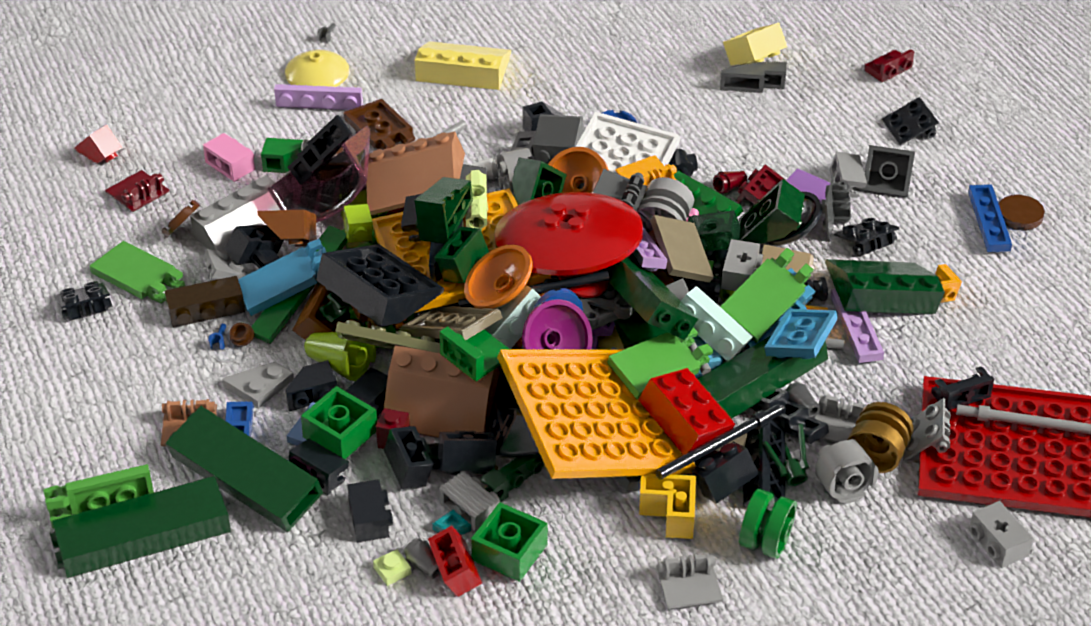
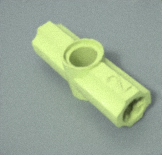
M471 170L466 175V180H471L473 202L466 212V227L480 228L482 231V228L487 226L486 174L481 173L480 170Z

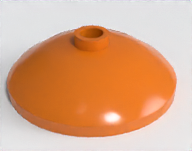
M586 147L565 149L558 153L548 164L567 174L562 193H593L603 169L609 170L604 159L597 152ZM584 183V187L579 189V185Z
M505 245L484 255L473 266L466 278L464 293L468 302L475 308L494 309L516 298L525 288L531 276L533 264L530 254L521 246Z

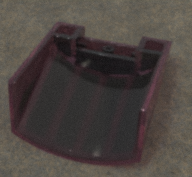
M367 125L352 134L348 140L341 144L343 151L333 156L306 184L300 185L293 174L289 172L268 187V191L280 210H306L316 214V222H319L342 211L344 206H348L367 182L370 128Z

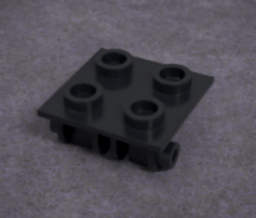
M920 96L882 118V121L900 146L921 133L925 137L933 138L936 135L935 125L939 124Z
M865 218L860 224L845 226L841 231L834 233V236L855 242L853 247L855 255L863 256L882 247L894 244L895 240H897V235L894 231L900 228L889 224V222H881L875 220V218Z
M98 281L86 283L83 288L76 290L74 288H66L61 290L60 294L55 295L61 309L65 308V310H61L64 320L69 319L71 321L81 318L78 304H80L83 316L86 317L83 304L85 302L88 304L91 315L94 314L91 301L93 302L95 313L108 311V308L112 307L110 297L105 298L110 296V293L104 284L98 283Z

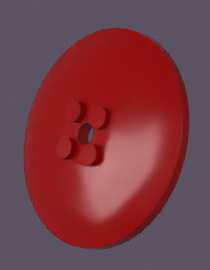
M565 192L541 196L511 209L498 222L494 232L496 248L505 245L523 247L532 258L533 273L556 276L579 275L610 267L628 257L635 251L642 240L643 225L637 211L619 199L597 193Z

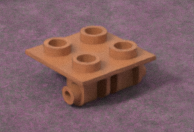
M210 399L196 400V405L194 400L190 401V405H187L186 400H183L182 405L180 401L167 400V403H162L164 419L161 446H166L165 442L169 439L170 435L177 431L185 423L189 415L194 413L200 406L216 415L217 404H215V401L210 402Z

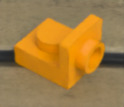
M946 264L938 265L935 275L938 276L945 291L940 303L955 301L962 281Z

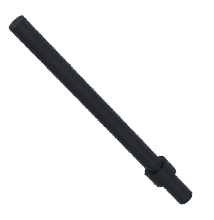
M607 270L531 285L529 287L538 294H543L553 289L557 291L561 290L560 288L568 289L609 281L610 279ZM466 298L458 300L459 307H474Z
M775 405L764 412L759 411L751 415L750 419L657 469L655 471L656 476L662 480L755 428L761 429L768 425L770 420L781 415L783 412L782 408L779 405Z

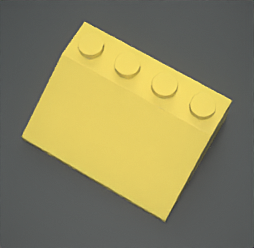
M429 41L419 48L415 57V79L420 82L499 90L511 56V50Z

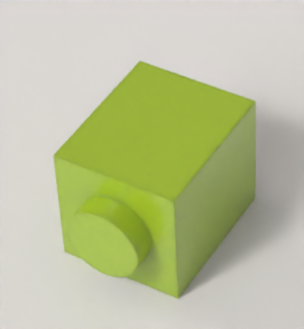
M368 204L344 206V229L348 243L372 241L373 222Z

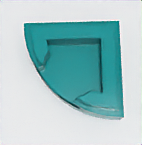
M451 510L432 523V528L437 533L451 525L460 535L471 531V524L454 510Z

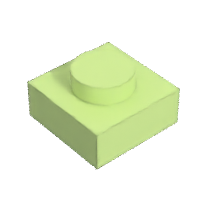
M398 549L373 560V568L387 586L412 574L411 566Z

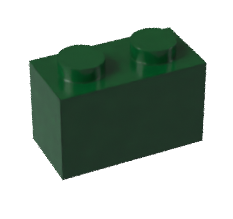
M459 227L434 257L445 282L465 283L473 266L484 255L489 253L481 229Z

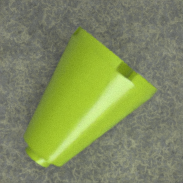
M336 332L312 333L304 343V349L308 357L317 362L328 360L332 371L350 381L359 379L368 370L370 362L374 363L376 358V346L341 339Z

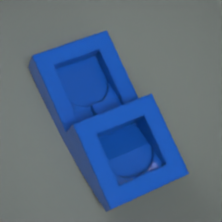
M227 402L225 421L250 437L253 424V402Z

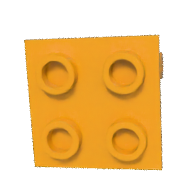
M655 155L615 169L619 175L628 179L635 173H641L644 178L643 185L646 186L653 179L660 177L676 180L674 174L677 172L674 165L666 164L664 166Z

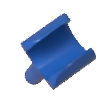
M221 324L218 332L212 333L209 336L208 341L211 349H213L215 343H219L220 349L225 348L223 335L226 324Z

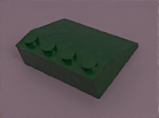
M826 259L825 261L844 311L936 314L945 293L938 276L917 263Z

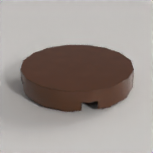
M1021 194L1004 197L999 202L1005 224L1010 228L1018 229V227H1024V230H1031L1037 228L1043 222L1044 207L1038 200L1030 196Z
M196 200L190 202L192 207L189 205L185 206L169 222V230L165 227L161 230V233L166 238L200 206Z

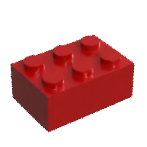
M688 368L650 378L638 399L683 455L733 429L735 426L734 421L728 416L727 412L722 409Z

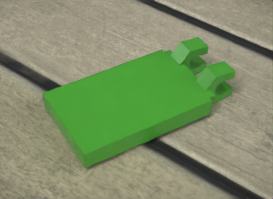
M125 241L119 243L89 266L91 273L140 299L148 296L150 299L161 304L166 301L165 293H162L166 290V286L163 283L171 288L185 286V282L179 280L183 277V273L177 270L175 266Z
M786 248L776 260L774 258L770 260L767 258L720 306L753 336L751 339L755 343L805 293L804 288L806 285L804 283L811 277V273L814 270L806 263L795 276L790 273L785 267L792 261L795 253L789 248Z
M693 327L685 340L666 332L610 355L607 364L634 397L639 399L650 378L688 368L696 375L700 370V366L710 361L707 355H711L714 350L708 343L698 346L693 352L688 348L695 343L692 337L698 335V332Z
M148 464L68 482L61 487L55 485L43 489L52 529L54 528L52 520L154 493Z

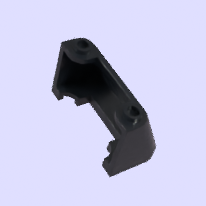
M501 369L487 424L488 432H492L497 440L496 456L513 458L540 454L503 369Z

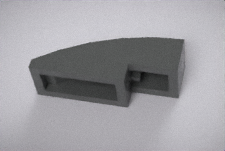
M757 62L721 70L720 90L763 93V88L785 89L787 62Z

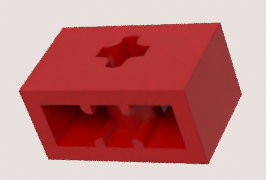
M452 525L428 538L443 581L457 597L483 584L466 541Z

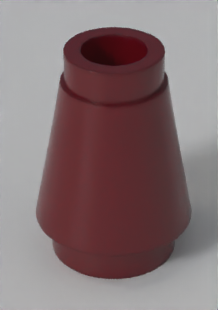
M744 171L719 172L713 178V187L718 193L727 194L741 186L745 181L747 182V175Z

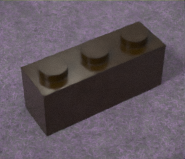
M237 276L164 291L172 327L245 312L243 293Z

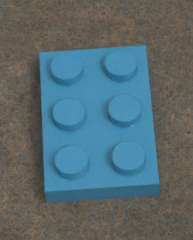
M788 309L764 347L766 356H776L777 358H815L837 321L836 310Z

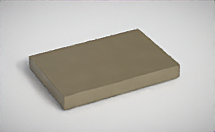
M654 215L650 222L659 248L667 258L666 268L668 274L710 282L714 275L695 223Z

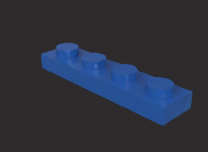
M992 184L969 185L968 194L987 252H1010L1012 242Z

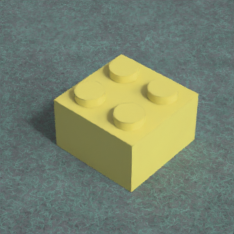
M779 23L755 28L723 41L731 66L762 62L766 57L770 58L779 55V50L787 47Z

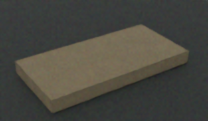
M443 306L424 312L402 325L400 329L411 334V337L427 336L440 339V331L448 326L467 340L503 317L498 309Z

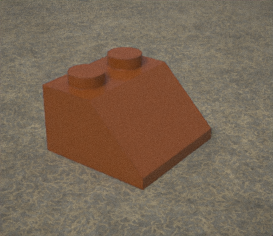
M306 210L257 211V216L280 239L288 241V245H295V247L306 246L309 242L316 240V214Z

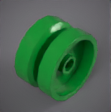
M757 489L749 502L739 534V546L753 551L761 545L764 555L776 559L779 558L787 544L794 524L797 501L780 497L775 502L773 493Z

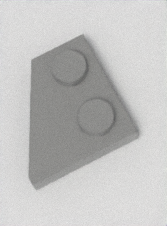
M207 249L203 255L207 269H212L210 272L212 278L222 279L237 276L240 279L248 274L243 270L244 267L233 261L225 250Z
M272 362L227 376L222 380L223 387L246 401L253 402V405L259 408L291 383L294 379V374L277 362Z

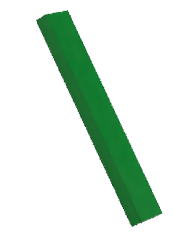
M330 225L319 238L327 252L342 250L348 242L345 231ZM315 285L265 309L252 325L254 337L271 344Z

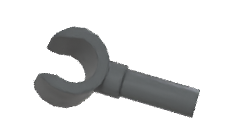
M331 23L328 28H319V40L326 37V41L330 42L331 32L336 27V24Z

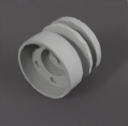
M662 177L653 179L648 184L637 211L642 220L643 228L647 233L653 230L650 220L654 215L686 221L692 210L694 197L689 188L677 180Z

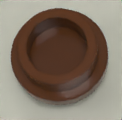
M236 323L230 329V341L237 347L248 345L254 338L253 328L246 323Z

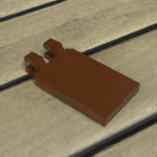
M383 99L343 112L344 120L374 149L384 150L394 147L395 143L398 142L407 144L416 140L413 135V127Z

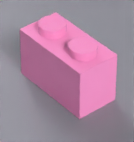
M223 133L203 144L205 162L235 182L255 170V157L252 150L246 148L227 134Z

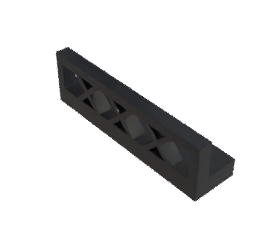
M772 420L761 429L755 428L747 433L745 447L748 449L759 475L743 485V505L748 507L757 489L770 492L771 487L775 494V502L780 497H785V477L780 476L777 466L763 445V442L767 441L784 466L785 429ZM771 432H773L774 434H776V440H775V438H774V436L772 435ZM770 467H771L773 473L775 474L776 479H775L774 475L772 474V472H771V470H770Z

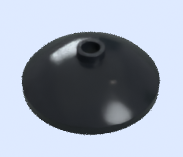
M802 192L805 194L800 227L795 232L791 231L786 237L766 242V244L787 245L800 240L810 233L817 225L822 214L821 202L818 197L810 192Z

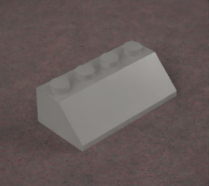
M265 175L192 214L190 218L193 236L207 249L225 250L236 226L266 225L257 216V211L293 210L280 185Z

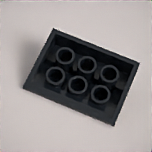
M380 244L322 253L316 279L328 291L338 295L342 301L352 305L359 313L366 315L380 327L401 323L444 291L442 286Z

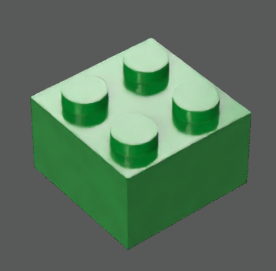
M336 386L301 415L302 435L304 439L310 438L346 459L376 433V409Z
M499 502L471 538L473 561L520 582L548 545V523Z

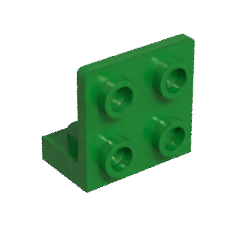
M448 326L440 331V355L474 381H478L500 366L497 358L500 350H511L485 330L480 331L467 340Z

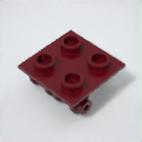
M140 170L109 187L105 192L134 212L170 192V190L162 184L164 177L160 173H154L150 176L143 170Z

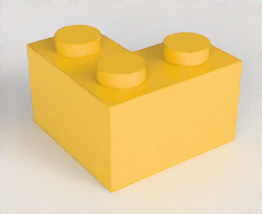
M652 473L641 476L639 515L666 517V538L693 539L696 476L669 475L662 480Z

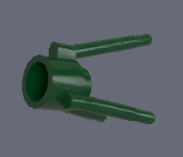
M798 424L800 461L798 458H792L785 442V457L787 461L784 462L783 466L767 441L763 442L765 449L777 466L780 476L786 478L789 486H798L808 480L806 470L809 468L806 459L802 424Z

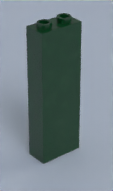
M632 253L622 261L598 270L599 272L608 270L610 279L608 282L647 323L685 340L699 320L651 271L643 269Z
M769 336L698 378V381L732 419L760 402L762 398L773 394L778 388L781 389L828 360L826 340L815 358H777L776 356H766L764 347L771 337Z
M200 406L194 413L190 414L185 423L177 431L173 432L165 442L174 459L203 478L215 476L220 489L287 533L323 494L321 486L315 477L203 406Z
M215 476L52 520L55 531L49 534L53 549H60L59 552L55 553L58 568H65L67 578H71L230 533L231 528L228 512Z

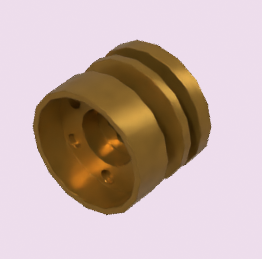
M873 402L867 404L862 409L856 425L853 427L847 440H856L877 466L879 473H887L893 471L899 465L904 450L912 437L914 427L910 417L899 407L887 402Z

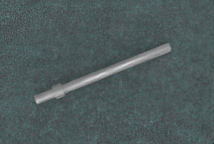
M957 404L956 415L975 417L977 421L988 422V420L1091 435V424L992 410L990 406L979 405L978 407Z

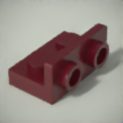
M894 49L866 63L864 71L883 83L911 69L914 63L915 51L910 49L901 53Z
M765 164L759 171L755 169L747 179L750 181L749 183L745 181L737 191L740 195L736 202L740 204L744 198H747L753 204H756L782 179L785 181L786 179Z

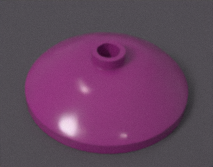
M559 299L545 301L535 307L525 321L522 332L523 350L592 349V330L588 318L578 306L569 301ZM548 335L550 336V342H549V343L547 342V336H548Z

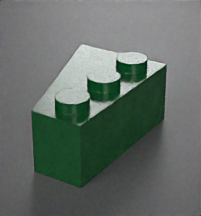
M442 177L414 200L417 216L416 229L419 230L420 241L442 244L448 242L473 202L471 180Z

